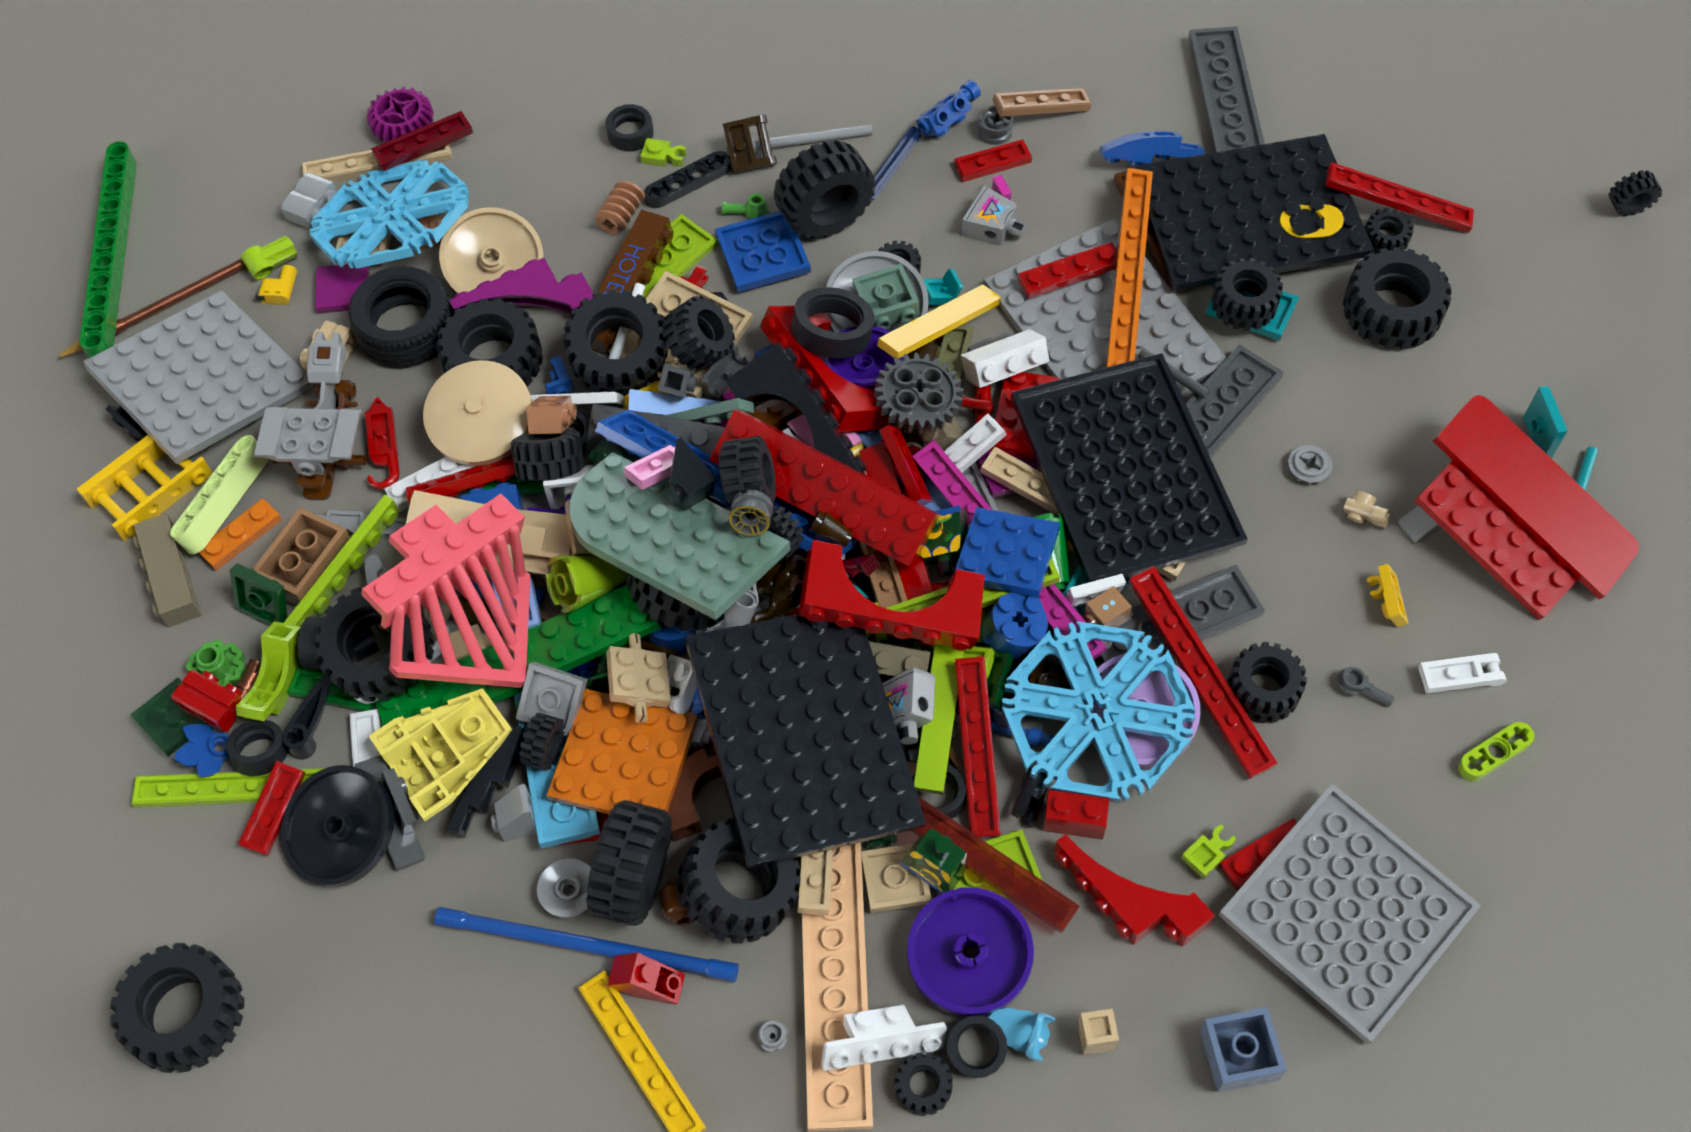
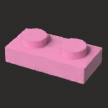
M669 445L624 467L625 477L642 490L670 477L675 448Z

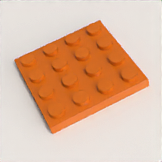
M585 689L581 707L572 724L546 795L548 800L609 814L616 803L628 800L663 809L668 813L699 720L697 714L692 715L690 712L677 714L668 707L651 706L647 707L648 721L641 723L640 720L638 723L635 721L634 706L621 702L610 701V694Z

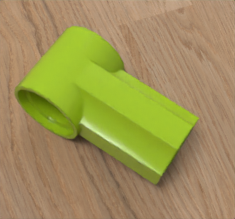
M287 236L263 247L258 245L250 247L241 255L242 261L255 280L269 276L275 267L298 257L294 244Z

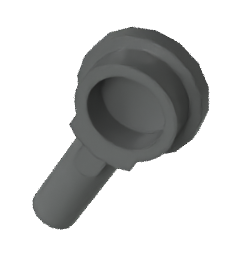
M1357 667L1345 668L1338 674L1337 685L1345 694L1358 695L1363 693L1390 707L1395 698L1368 682V676Z

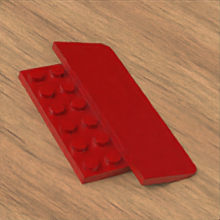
M1482 395L1472 397L1432 440L1452 460L1414 499V502L1538 620L1543 619L1577 580L1598 599L1605 597L1638 554L1639 545L1636 538L1488 398Z

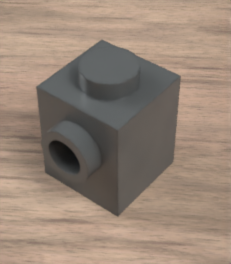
M671 363L664 364L658 391L683 398L689 396V392L693 393L697 384V377H694L695 370Z

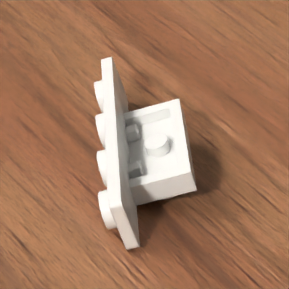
M905 1005L845 1014L843 1025L849 1038L826 1042L823 1047L821 1065L823 1070L826 1071L901 1058L920 1052L926 1053L942 1050L944 1048L947 1027L944 1022L915 1027Z

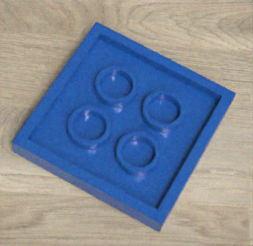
M780 211L715 229L716 238L738 293L811 272L810 263L798 234L792 230Z
M976 507L956 569L984 574V587L1039 597L1060 530V523Z

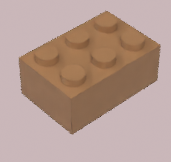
M299 507L253 569L257 573L271 580H276L283 585L285 600L297 606L348 542L350 536L345 528Z

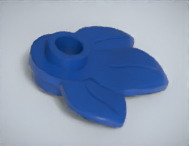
M189 724L183 727L184 734L189 743H186L175 753L174 759L183 766H197L196 770L199 777H210L218 773L222 763L230 759L226 749L229 735L225 733L216 734L209 725ZM222 746L225 750L223 752L216 751L214 747Z

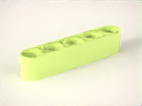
M246 435L234 444L170 530L171 537L188 554L199 553L205 548L267 464L268 458L254 456L257 441L253 436Z

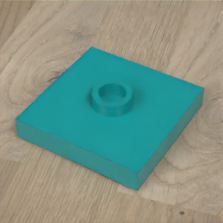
M1542 386L1537 389L1523 416V420L1532 441L1552 459L1568 429L1550 387Z

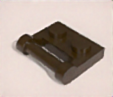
M766 115L753 116L723 124L734 174L762 167H771L777 164L767 132L766 124L768 121ZM756 126L763 158L756 159L749 127Z

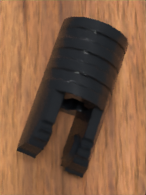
M1029 768L1027 772L1025 771L1011 810V814L1014 817L1019 818L1023 816L1022 823L1029 828L1035 825L1048 787H1043V782L1047 778L1046 773L1039 772L1032 778V768Z

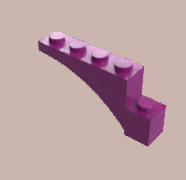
M543 257L539 260L532 259L515 271L508 270L493 281H484L477 288L469 292H460L449 302L453 312L459 307L461 309L465 308L469 302L478 303L480 299L488 298L489 301L502 299L506 304L509 301L518 306L543 307L570 314L575 307L580 309V302L583 299L588 298L590 300L594 297L582 272L577 275H567L558 283Z

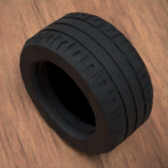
M408 266L386 268L369 276L354 292L348 308L352 329L364 353L378 363L393 367L415 366L435 357L438 354L436 342L438 341L437 335L441 327L444 328L443 323L448 317H453L448 295L439 279L425 270ZM417 303L424 305L428 309L418 323L406 329L388 331L377 326L381 315L397 305Z

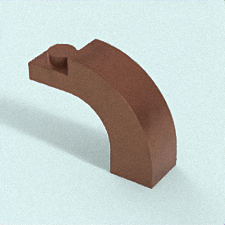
M704 748L692 753L685 759L668 810V814L672 819L671 836L674 842L702 832L700 820L695 810L696 797L707 783L722 777L716 753L708 758Z

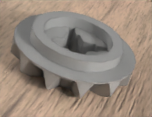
M1303 445L1294 449L1287 463L1290 468V475H1295L1298 482L1303 480L1308 482L1309 485L1313 482L1321 484L1324 479L1329 478L1333 466L1328 453L1313 445ZM1314 459V467L1305 470V465Z

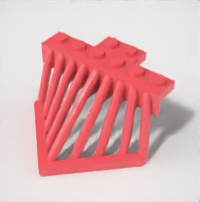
M499 494L457 524L437 505H434L389 536V543L405 560L362 588L361 595L382 615L381 626L386 629L391 625L389 670L396 678L517 688L524 686L526 679L530 574L525 569L520 538L525 516L502 494ZM507 544H509V545H510V548H511L513 566H512V562H511V558H510V554H509V550H508ZM495 555L498 556V558H499L502 572H501V570H500V567H499V565H498V562H497V560H496ZM482 566H483L486 570H488V572H489V574H490V577H491V579H492V582H493V584H494V587H495V589H496V592H497V594H498V597H499V599H500V602H501V604H502V607H501V605H500V603H499V601H498V599H497V596H496V594H495V592H494V590H493V588H492V586H491V584H490V582H489V580H488V578H487V576H486V574H485V572H484ZM470 578L478 585L505 642L503 641L500 633L498 632L494 622L492 621L487 609L485 608ZM453 586L468 600L501 660L503 670L492 669L485 662V657ZM437 596L448 605L473 660V667L460 666L456 661ZM421 603L430 614L444 659V665L431 664L426 658ZM406 614L410 619L414 662L402 661L404 616Z

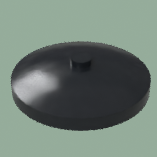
M331 766L310 776L292 795L282 819L281 844L289 866L304 880L325 887L346 886L366 876L382 859L392 837L394 809L391 797L386 787L377 777L354 766Z

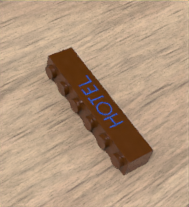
M641 209L597 292L601 291V294H606L608 289H616L617 293H623V290L633 291L635 283H640L644 286L650 283L656 264L661 262L666 245L670 244L673 239L674 231L668 217ZM619 327L609 328L598 334L591 345L592 350L609 355V350L614 344Z

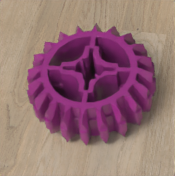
M405 86L401 90H397L394 87L393 91L390 92L385 90L384 95H377V99L371 101V106L367 108L368 125L373 135L380 142H388L434 121V111L429 99L423 95L422 91H415L414 87L409 90Z

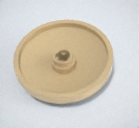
M494 207L475 209L460 216L443 236L439 249V261L443 277L455 294L463 291L469 292L477 288L484 281H493L508 270L515 271L532 259L539 260L543 258L542 243L532 225L512 211Z
M492 361L466 362L444 373L430 389L423 410L424 426L431 442L448 459L469 466L488 465L512 454L511 441L529 432L527 406L533 401L523 380L507 366Z

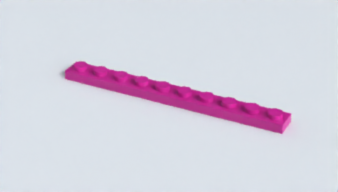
M935 440L912 456L917 465L952 507L960 505L967 512L968 527H970L976 507L992 510ZM1055 584L1042 588L1038 598L1042 602L1048 624L1053 630L1058 627L1060 633L1067 636L1070 634L1068 623L1072 622L1076 627V621L1085 622ZM1091 640L1087 643L1093 660L1107 650V647L1101 640Z

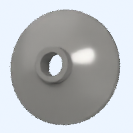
M574 858L561 859L550 864L542 872L537 883V896L542 907L551 915L560 918L576 917L587 911L586 897L588 893L586 891L591 867L587 863ZM567 888L575 889L572 895H564Z

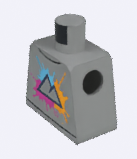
M983 186L963 218L962 236L1000 245L1008 233L1021 238L1025 232L1026 223L1016 220L1018 207L1016 203Z
M913 667L882 683L902 744L918 742L917 728L930 723L934 713L935 675Z

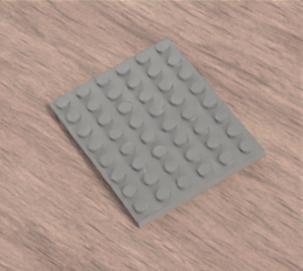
M1115 219L984 279V285L1002 297L999 307L1019 333L1031 329L1046 338L1049 362L1044 363L1043 366L1052 377H1058L1059 380L1106 368L1116 269L1030 299L1027 298L1018 281V273L1113 242L1118 251L1120 225ZM1145 257L1135 360L1141 359L1138 357V354L1142 348L1155 355L1163 353L1167 363L1198 383H1202L1208 380L1227 358ZM1176 382L1181 393L1188 390L1186 387Z

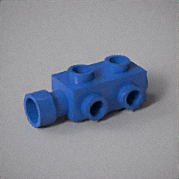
M968 80L960 87L958 92L948 95L926 113L921 114L916 119L917 127L925 137L935 135L936 138L949 131L948 127L951 124H957L966 118L965 114L972 109L969 102H973L980 97V88L974 81Z

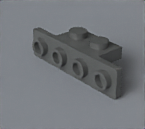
M381 755L356 763L354 767L365 770L377 777L386 787L391 797L394 809V828L387 849L395 869L401 870L424 861L425 855L415 834L416 820H419V815L413 803L409 804L405 794L408 793L404 778L402 776L398 778L394 768L388 770L385 760Z

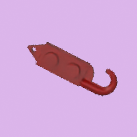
M376 397L369 411L365 412L369 456L372 463L376 466H388L389 476L382 482L375 481L372 475H368L367 479L372 487L385 489L396 483L399 479V453L394 412L391 407L388 408Z

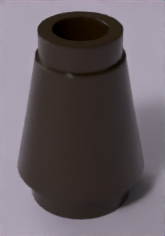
M820 510L808 531L814 534L813 537L842 545L845 548L854 533L829 512L823 513Z

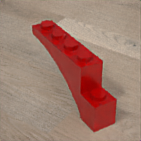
M1066 834L1056 841L1054 856L1059 865L1064 869L1068 868L1073 873L1078 887L1083 892L1088 891L1095 899L1094 904L1100 913L1104 916L1108 914L1114 921V927L1118 934L1125 940L1129 939L1133 945L1160 924H1163L1166 935L1183 947L1211 925L1215 915L1195 892L1190 895H1181L1155 890L1134 883L1097 863Z

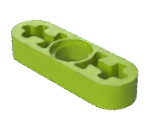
M1514 722L1463 756L1458 764L1460 775L1465 780L1471 782L1479 781L1529 748L1535 738L1533 729L1524 722ZM1515 734H1522L1525 737L1523 740H1516L1512 745L1509 743ZM1489 746H1499L1504 752V757H1493L1489 752ZM1482 757L1484 762L1478 769L1474 768L1471 770L1468 768L1469 763L1475 764Z

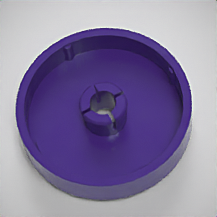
M966 887L953 889L938 895L919 912L909 933L907 962L916 988L934 1007L953 1016L966 1018L968 1016L981 1015L985 1017L999 1009H1004L1021 993L1033 966L1034 945L1026 920L1011 902L1001 895L986 889ZM974 946L978 950L979 955L975 957L974 961L972 958H966L961 953L963 947Z

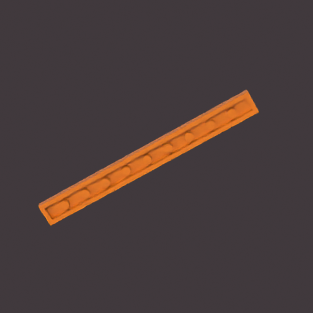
M1127 168L1106 367L1135 360L1153 176L1151 171Z

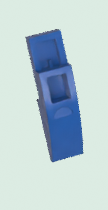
M1174 131L1134 133L1114 139L1099 148L1102 157H1105L1106 161L1119 163L1120 160H1127L1129 164L1135 166L1152 163L1154 154L1155 157L1166 160L1170 159V156L1184 158L1204 154V150L1200 145L1182 143L1181 135Z

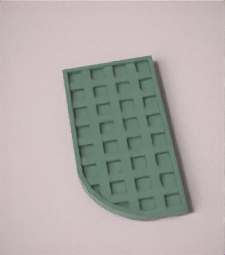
M614 452L587 472L579 480L571 495L569 512L572 528L578 541L586 550L714 620H717L791 550L790 541L768 530L757 536H746L738 533L729 523L730 511L707 499L685 510L680 503H676L671 498L668 491L669 480L667 479L644 490L640 489L625 477L624 467L634 462Z

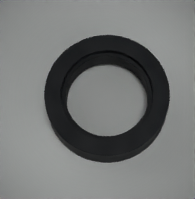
M821 287L809 290L797 299L791 330L796 341L803 348L814 354L828 358H848L858 355L868 347L875 316L871 306L857 294L840 288ZM818 313H834L850 319L857 328L843 333L830 332L814 325L809 320V317Z

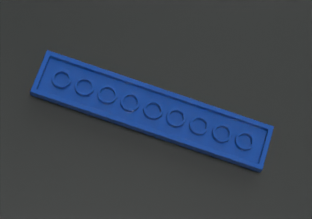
M629 409L598 421L595 432L604 436L608 442L618 444L627 449L631 455L640 456L641 458L669 445L675 448L676 440L679 439L677 436ZM686 442L717 478L714 492L710 497L716 499L723 507H730L723 492L719 465L709 461L711 455ZM777 496L775 497L773 506H777V509L780 507L785 508V514L790 511L793 514L791 518L793 520L798 519L799 523L796 526L802 527L803 532L800 535L804 536L803 541L800 543L801 549L808 552L813 540L831 543L813 537L814 534L808 531L815 516ZM768 528L772 533L778 535L773 529ZM852 537L846 548L842 546V555L853 549L858 539Z

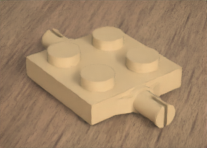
M631 634L628 638L629 648L609 646L606 652L610 701L634 706L635 721L639 723L641 720V723L648 721L647 707L667 708L671 702L666 653L641 649V636L637 634L635 637V634Z

